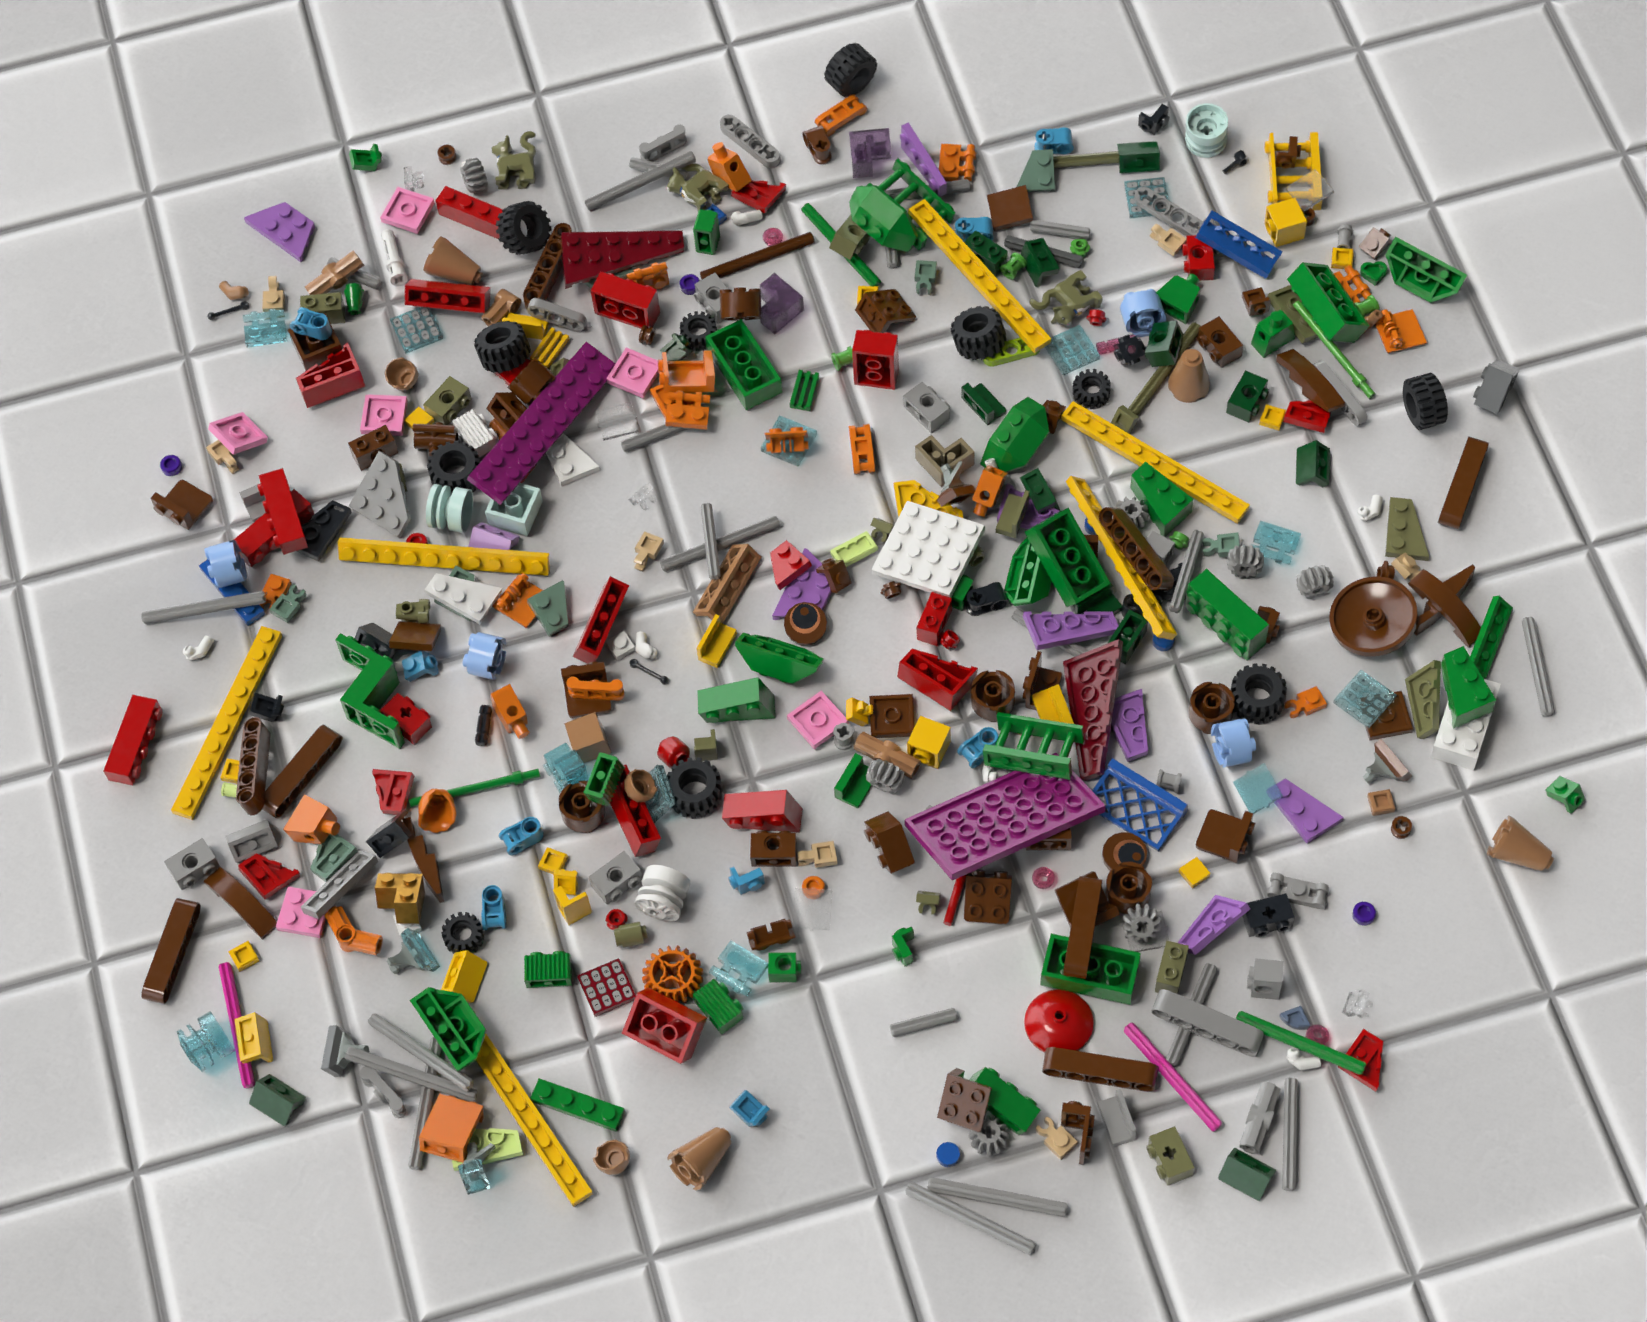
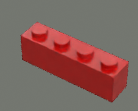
M448 186L443 188L435 200L439 215L496 239L500 238L499 234H496L498 229L496 221L500 220L498 215L503 213V209Z
M410 279L405 284L404 305L485 313L490 307L491 287Z
M281 468L258 475L261 483L257 484L260 496H265L266 501L262 502L265 512L271 515L268 523L271 531L275 530L276 535L273 536L276 548L281 547L283 555L308 548L284 469Z
M293 489L291 494L302 525L310 521L314 511L311 503ZM270 513L263 514L234 539L241 549V552H239L241 559L244 558V561L251 568L256 563H260L270 551L276 549L273 539L276 532L275 530L271 531L268 519L271 518Z
M611 576L608 578L572 657L587 664L596 661L629 588L628 584Z
M132 695L103 770L108 781L133 786L135 779L139 778L142 760L146 759L148 754V744L150 740H153L156 723L162 717V709L157 699Z
M626 764L610 804L634 856L638 857L655 852L661 837L645 803L632 800L624 790V781L630 773Z

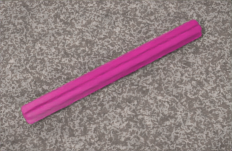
M229 962L219 964L218 967L241 1082L244 1088H250L255 1086V1079L251 1062L244 1064L240 1061L234 1019L242 1017L232 966Z
M1133 1022L1129 1023L1124 1028V1033L1151 1063L1158 1066V1071L1209 1129L1213 1132L1219 1129L1222 1121Z

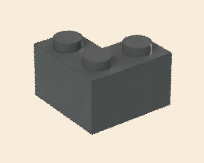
M1497 359L1492 364L1489 363L1482 372L1481 378L1484 380L1481 387L1477 386L1473 398H1476L1474 405L1498 414L1503 407L1508 392L1513 388L1520 368Z

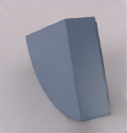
M1302 1006L1287 1010L1279 1015L1281 1020L1293 1029H1310L1311 1025Z

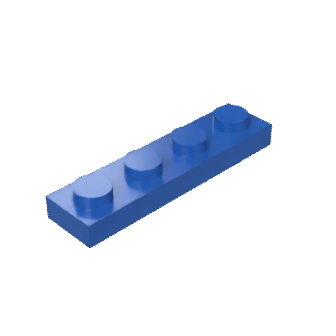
M207 559L199 565L200 570L223 597L249 593L241 582L217 588L214 578H211L207 567L211 565L210 560ZM259 604L234 609L247 626L265 615L264 610Z

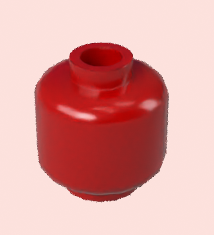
M671 736L660 742L657 755L664 764L671 768L674 764L678 766V761L682 759L684 762L688 761L690 749L678 737Z

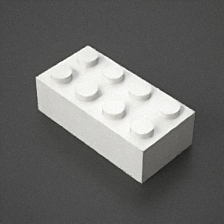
M1484 679L1494 697L1497 698L1501 684ZM1447 703L1431 758L1474 771L1492 712L1453 729L1451 711Z

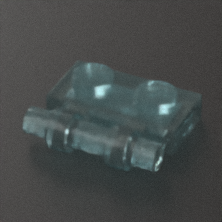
M273 308L267 312L258 313L253 311L251 314L243 315L244 323L252 322V325L244 326L247 348L287 342L285 320L277 321V318L285 317L284 309L276 310ZM270 319V323L259 324L261 320Z
M1260 521L1253 539L1254 543L1260 545H1251H1253V548H1260L1263 557L1273 559L1278 564L1286 563L1290 565L1292 556L1285 555V553L1295 554L1301 533ZM1267 547L1276 549L1278 552L1267 549Z
M730 941L718 957V961L724 965L721 969L712 966L709 973L715 976L718 982H724L731 986L734 992L748 996L752 989L745 985L746 982L749 980L756 984L767 970L768 963L735 942ZM731 969L740 974L738 979L729 975Z

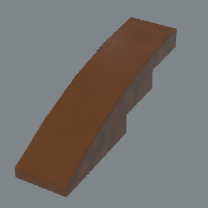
M1295 349L1277 355L1276 362L1289 370V378L1302 387V395L1328 413L1345 406L1344 400L1333 385L1309 360Z
M1473 564L1443 583L1460 598L1473 578L1475 566ZM1430 601L1426 602L1423 614L1418 616L1417 627L1414 631L1416 636L1443 616Z
M411 817L403 818V823L412 832L411 837L407 841L420 874H423V879L439 903H442L444 898L435 853L427 854L423 835H415Z

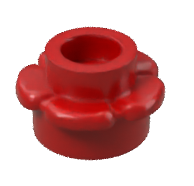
M1090 310L1089 315L1086 317L1093 326H1101L1102 323L1107 321V318H1105L1106 313L1102 310Z
M947 629L940 635V643L945 648L956 649L958 647L957 644L960 642V638L954 631Z
M620 909L611 910L605 918L607 927L611 930L619 928V925L627 923V915Z

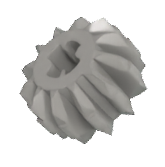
M470 158L461 162L460 172L466 189L470 193H477L486 189L488 182L481 161L478 158Z
M1135 496L1132 500L1125 497L1124 502L1118 500L1116 507H1114L1123 509L1137 528L1143 529L1145 522L1149 519L1148 507L1144 506L1143 499L1136 501Z
M1243 544L1241 547L1235 546L1234 549H1230L1227 558L1228 569L1231 570V574H1238V577L1246 576L1248 578L1250 575L1256 576L1257 573L1262 571L1264 564L1263 553L1260 552V548H1253V545L1245 546Z
M1325 565L1309 567L1307 570H1302L1296 576L1298 590L1305 597H1315L1316 595L1328 592L1334 583L1332 572Z
M873 760L867 769L866 780L872 786L884 792H898L903 784L904 772L898 766L886 760Z
M1138 903L1136 904V910L1129 908V915L1123 916V921L1125 922L1123 930L1127 931V937L1131 938L1134 936L1136 942L1143 938L1146 943L1148 942V936L1155 939V932L1161 930L1159 925L1161 917L1157 915V910L1155 908L1150 910L1148 904L1141 908Z
M988 1115L980 1132L972 1130L973 1132L969 1133V1139L973 1140L971 1146L972 1148L978 1147L979 1154L983 1153L984 1150L987 1151V1156H991L992 1150L999 1154L1000 1147L1005 1148L1007 1146L1005 1141L1009 1138V1133L1005 1132L1007 1126L1006 1124L999 1125L1000 1119L998 1117L991 1121V1117ZM986 1133H991L992 1138L988 1139Z

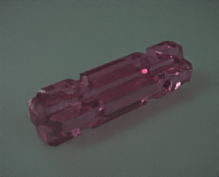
M1119 338L1107 340L1106 343L1105 341L1096 343L1098 354L1107 353L1108 350L1113 352L1115 350L1113 345L1119 343Z

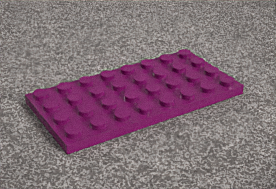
M1015 770L904 820L905 827L953 881L1104 813L1105 804L1073 770L1070 779Z

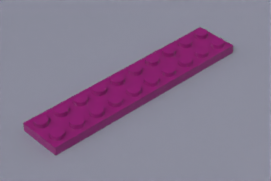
M586 341L555 376L554 381L548 384L471 472L467 480L501 505L606 384V378L616 363Z

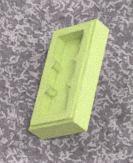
M866 531L830 550V554L834 560H843L845 566L848 567L878 551V546Z

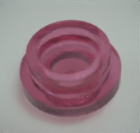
M769 228L763 233V241L767 246L775 245L783 240V234L777 228Z
M1047 867L1036 869L1032 875L1033 884L1040 889L1051 887L1055 880L1053 871ZM1044 876L1047 878V880L1040 881L1039 878Z
M1312 1025L1306 1031V1038L1326 1045L1329 1040V1032L1322 1025ZM1318 1032L1322 1037L1316 1038L1313 1034Z

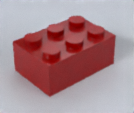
M599 273L591 289L595 314L640 329L643 325L648 326L649 329L654 326L660 314L656 289L649 285L644 286L635 283L630 279L619 278L612 273Z
M856 330L852 348L854 385L895 390L899 372L898 335L889 332L879 333L870 330Z
M647 987L637 993L621 1034L682 1064L692 1058L707 1017Z

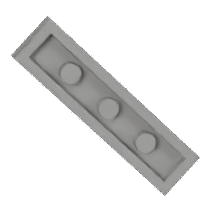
M359 850L301 906L303 914L320 919L378 863L376 855Z

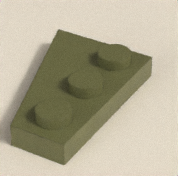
M1291 285L1268 294L1267 297L1270 298L1272 307L1276 311L1282 310L1293 322L1295 335L1302 344L1318 338L1316 333L1294 308L1293 304L1296 301H1302L1292 291Z
M1390 497L1385 557L1397 558L1406 552L1414 560L1428 561L1429 554L1412 499Z
M1433 660L1405 679L1417 738L1425 739L1439 730L1441 661Z

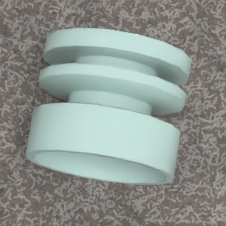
M1204 103L1195 106L1187 114L1185 142L1192 154L1209 158L1218 155L1224 150L1227 144L1228 117L1221 107L1215 104Z
M434 484L429 492L426 505L427 526L431 528H436L437 526L438 529H444L448 523L450 531L465 533L472 516V490L456 487L451 493L450 486L444 485L442 487V485Z

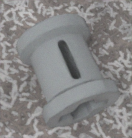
M847 723L836 725L833 730L835 746L840 750L851 748L854 742L853 729Z
M1160 769L1156 785L1178 793L1182 774L1165 773Z

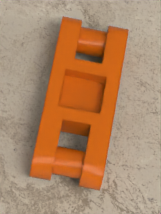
M852 94L820 114L815 119V124L817 126L822 125L826 135L831 136L836 129L855 117L864 115L867 107L859 102V98L856 95Z
M863 424V427L849 426L854 474H860V471L875 472L870 424ZM859 459H867V462L859 463Z
M573 676L566 681L569 695L572 698L619 701L625 696L623 683L619 679H614L609 683L599 680L579 681L577 677Z

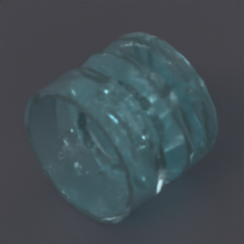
M211 1011L197 1019L200 1026L198 1031L190 1024L186 1025L191 1033L190 1036L186 1037L182 1029L176 1032L183 1051L190 1062L199 1068L201 1072L206 1070L201 1061L204 1058L208 1060L211 1066L214 1065L212 1053L216 1052L223 1059L235 1051Z

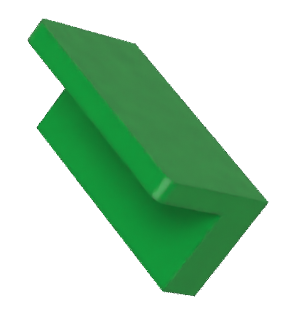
M857 753L854 754L834 787L835 798L855 808H859L872 786L866 780L868 766L864 765L863 756Z

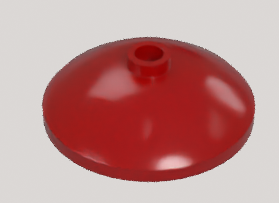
M1058 989L1044 992L1030 1003L1025 1013L1024 1026L1027 1037L1037 1049L1044 1053L1048 1047L1078 1051L1086 1045L1093 1032L1094 1021L1089 1005L1080 996L1070 991ZM1061 1014L1063 1018L1057 1019L1055 1016Z

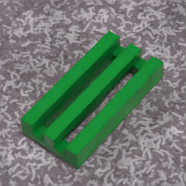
M803 370L798 371L789 404L790 408L805 411L811 410L819 373L811 374V371L806 373ZM802 378H805L799 402L795 404ZM811 379L813 381L807 404L803 405L809 380Z

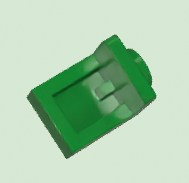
M373 144L370 150L351 149L349 153L352 170L375 171L378 164L382 161V153L379 151L378 144Z
M1559 776L1545 789L1547 796L1564 803L1569 813H1573L1585 801L1580 784L1562 776Z
M912 926L907 929L901 928L892 935V945L894 947L892 952L897 961H902L904 967L913 963L912 953L906 942L914 939Z

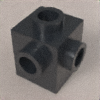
M1127 334L1118 339L1119 343L1113 345L1115 349L1113 350L1114 355L1121 364L1128 363L1131 366L1141 361L1139 357L1145 355L1143 352L1145 346L1140 338L1137 339V336L1130 337ZM1129 346H1131L1134 351L1132 354L1128 352Z

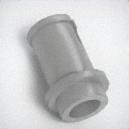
M1342 224L1338 228L1337 248L1350 249L1351 236L1354 233L1350 225Z

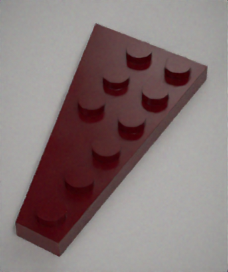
M683 230L561 232L565 289L572 287L573 284L589 282L590 279L598 277L600 272L615 274L631 269L632 266L640 263L644 265L656 258L663 259L684 252Z
M1119 639L1063 661L1071 717L1074 724L1083 726L1084 743H1075L1080 779L1083 781L1104 775L1123 642Z

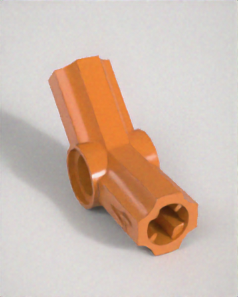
M334 906L324 914L343 951H359L375 956L380 953L383 937L356 930L342 906ZM352 936L350 939L344 940V938Z

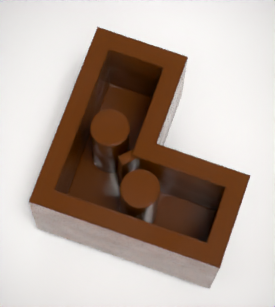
M889 811L864 821L866 826L864 834L868 842H872L875 849L878 848L880 855L877 858L882 869L886 868L892 874L915 863L903 827Z

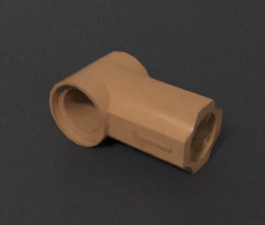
M501 289L496 294L494 303L481 316L482 321L488 327L489 325L501 322L503 318L508 316V313L514 314L517 312L521 305V299L506 289Z

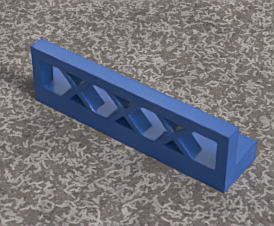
M1211 210L1195 237L1265 279L1283 252ZM1213 219L1220 224V226L1214 225L1210 222V220ZM1229 231L1236 232L1238 236L1231 235ZM1246 241L1253 242L1255 246H1250ZM1268 251L1275 256L1271 258L1267 256L1264 252Z

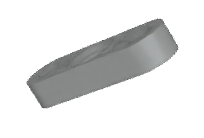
M539 298L531 299L527 308V312L535 318L576 332L582 331L587 321L582 313Z

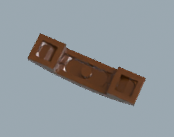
M1423 569L1408 583L1422 599L1426 597L1455 628L1453 632L1467 647L1477 640L1481 626L1466 605L1442 581Z
M219 867L203 881L262 940L276 928L277 921L245 887L223 868Z

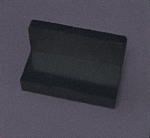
M369 623L358 627L355 639L362 646H370L380 656L383 657L385 655L393 659L397 650L389 648V640L392 634L377 624Z
M403 810L380 826L366 840V843L379 858L411 837L412 832L401 821L408 813L406 810Z

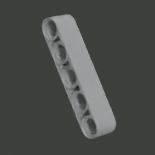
M1165 989L1159 990L1151 1011L1158 1018L1248 1056H1257L1264 1036L1263 1031Z

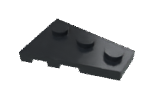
M334 500L329 502L313 515L312 520L304 526L301 525L308 548L296 552L319 562L352 513L351 508Z

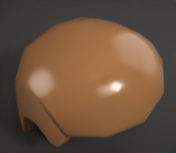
M403 357L393 359L385 370L386 381L393 388L401 391L411 389L416 384L419 376L417 367Z
M634 769L627 775L624 781V790L629 798L636 802L642 803L650 800L658 790L655 787V781L651 774L645 770Z
M618 1140L606 1141L597 1147L596 1156L593 1158V1161L601 1172L608 1175H618L628 1166L630 1151L623 1142Z

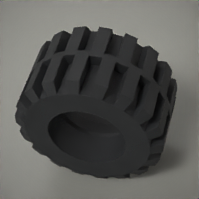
M850 43L842 47L830 59L824 72V78L841 96L846 98L852 94L856 95L873 79L877 70V60L860 44Z
M524 201L509 205L502 210L503 213H499L498 218L500 220L496 221V226H498L496 234H499V242H503V247L505 249L509 248L510 253H516V255L528 254L541 250L543 246H546L547 240L551 236L549 231H552V226H549L550 218H547L546 215L548 213L546 210L542 211L541 205H536V202ZM521 219L526 224L527 236L521 231Z
M988 306L971 307L967 311H962L960 316L954 318L955 321L952 322V328H950L957 352H959V355L964 356L965 359L983 360L986 357L994 356V353H998L1000 348L1004 347V342L1007 339L1000 314L994 308L989 309Z
M501 321L489 325V327L484 328L482 332L478 333L477 338L474 340V347L483 368L492 373H502L519 367L530 356L529 353H531L530 345L522 326L514 321Z
M1430 372L1406 379L1403 383V401L1407 415L1416 429L1423 430L1445 423L1448 417V404L1442 384L1436 375Z
M448 441L445 442L446 445L444 446L442 444L437 446L438 450L434 449L431 452L432 456H429V464H427L432 485L450 486L451 493L456 487L471 489L472 493L476 491V487L467 478L480 463L477 451L472 446L468 447L467 443L463 442L460 444L459 441H454V443ZM453 466L465 467L462 471L455 474L446 473Z
M1254 663L1252 667H1249V665L1244 666L1243 671L1240 669L1237 675L1234 676L1231 692L1234 695V712L1238 711L1237 716L1240 719L1245 717L1248 723L1252 720L1254 724H1259V721H1263L1265 724L1268 723L1269 718L1273 721L1276 719L1277 714L1280 715L1282 708H1284L1287 687L1285 679H1282V674L1275 672L1276 668L1272 666L1267 668V664L1263 663L1262 666H1258V663ZM1252 688H1260L1268 692L1270 696L1265 699H1254L1247 694V691Z
M692 757L687 758L688 761L684 762L682 759L678 761L679 765L676 766L674 764L671 767L672 772L667 774L666 781L669 786L667 795L671 793L673 798L671 807H674V811L677 814L682 812V816L686 818L688 815H691V819H696L697 815H700L701 818L706 817L705 813L711 814L714 812L713 807L718 808L720 805L719 800H722L723 790L720 774L717 772V768L714 765L711 766L708 760L702 762V758L697 757L696 760H692ZM691 782H701L706 785L705 789L698 794H687L682 791L684 786Z

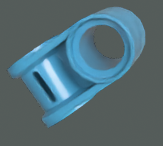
M1069 128L1040 129L1036 133L1035 150H1043L1045 145V150L1053 149V154H1068L1074 149L1072 132Z
M963 217L955 222V233L963 242L975 230L992 241L994 239L992 219L989 217Z
M299 308L296 319L290 323V328L297 334L310 336L318 340H326L332 334V329L326 315L307 308Z
M991 727L981 729L972 738L962 743L957 753L966 758L971 768H976L984 761V745L995 746L998 739L997 731ZM987 738L993 739V742L986 743L984 742V740Z
M527 817L503 829L499 833V838L504 841L507 846V853L512 856L540 842L544 832L537 818ZM537 828L534 832L528 833L529 829Z
M489 885L482 891L481 917L483 930L493 927L506 929L507 926L505 900L501 889L496 885ZM493 895L499 896L495 901H488Z

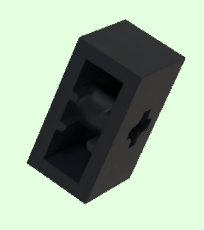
M1287 893L1248 902L1250 910L1242 916L1249 937H1263L1269 932L1276 930L1278 932L1287 931L1293 927L1295 919Z

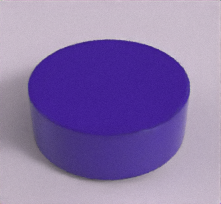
M693 274L684 275L680 279L681 291L686 295H693L695 293L694 284L700 281L699 278Z
M167 455L161 460L160 468L166 476H175L182 470V463L176 455Z
M1369 902L1357 903L1352 912L1354 921L1363 926L1371 924L1376 915L1374 906Z

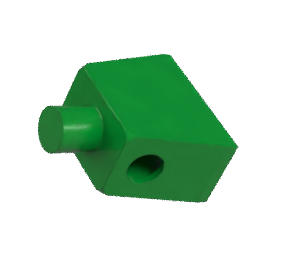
M1189 274L1186 279L1176 275L1156 292L1160 297L1164 312L1184 324L1188 323L1200 298V288L1197 286L1200 280L1196 275Z
M1282 310L1273 311L1270 316L1257 324L1251 345L1265 358L1295 339L1293 322Z

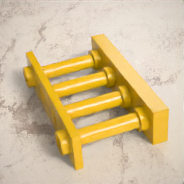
M1310 132L1309 140H1305V143H1297V145H1301V151L1309 153V157H1306V159H1296L1295 167L1310 169V173L1300 176H1276L1275 151H1288L1289 143H1274V134L1269 133V139L1265 141L1264 145L1265 153H1268L1271 191H1268V203L1275 204L1277 201L1296 198V200L1312 202L1313 210H1321L1323 195L1318 132ZM1277 184H1307L1311 186V190L1309 192H1277Z

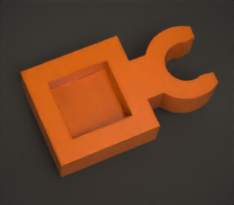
M270 574L262 590L266 595V602L259 604L262 609L268 603L271 604L269 607L271 608L281 594H287L292 584L290 579Z
M1315 686L1298 693L1297 701L1293 699L1286 701L1284 707L1285 709L1289 707L1295 708L1296 710L1290 712V718H1296L1301 711H1304L1307 716L1326 708L1327 703L1318 687Z

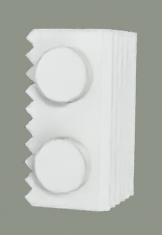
M474 409L452 421L453 425L456 426L459 438L462 442L467 443L468 447L472 446L477 451L479 457L490 452L496 445L495 440L498 439L496 433L492 428L488 430L485 418L482 414L477 415Z

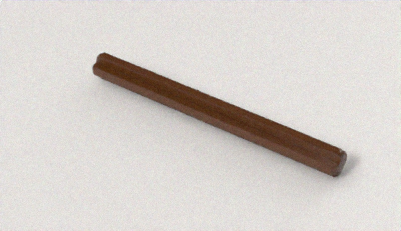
M807 232L700 272L701 280L713 273H716L720 278L814 243V236L811 232Z

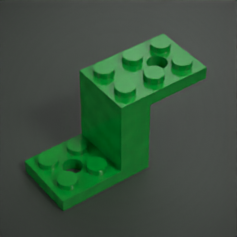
M340 633L335 641L342 660L361 670L360 674L340 698L347 720L401 749L405 741L398 720L390 715L387 717L381 714L380 708L400 683L393 660L385 655L383 657L380 656L370 646H362L354 637H346Z

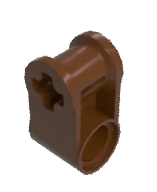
M820 125L803 131V140L814 161L821 165L829 163L832 158L830 152L831 144L823 126Z

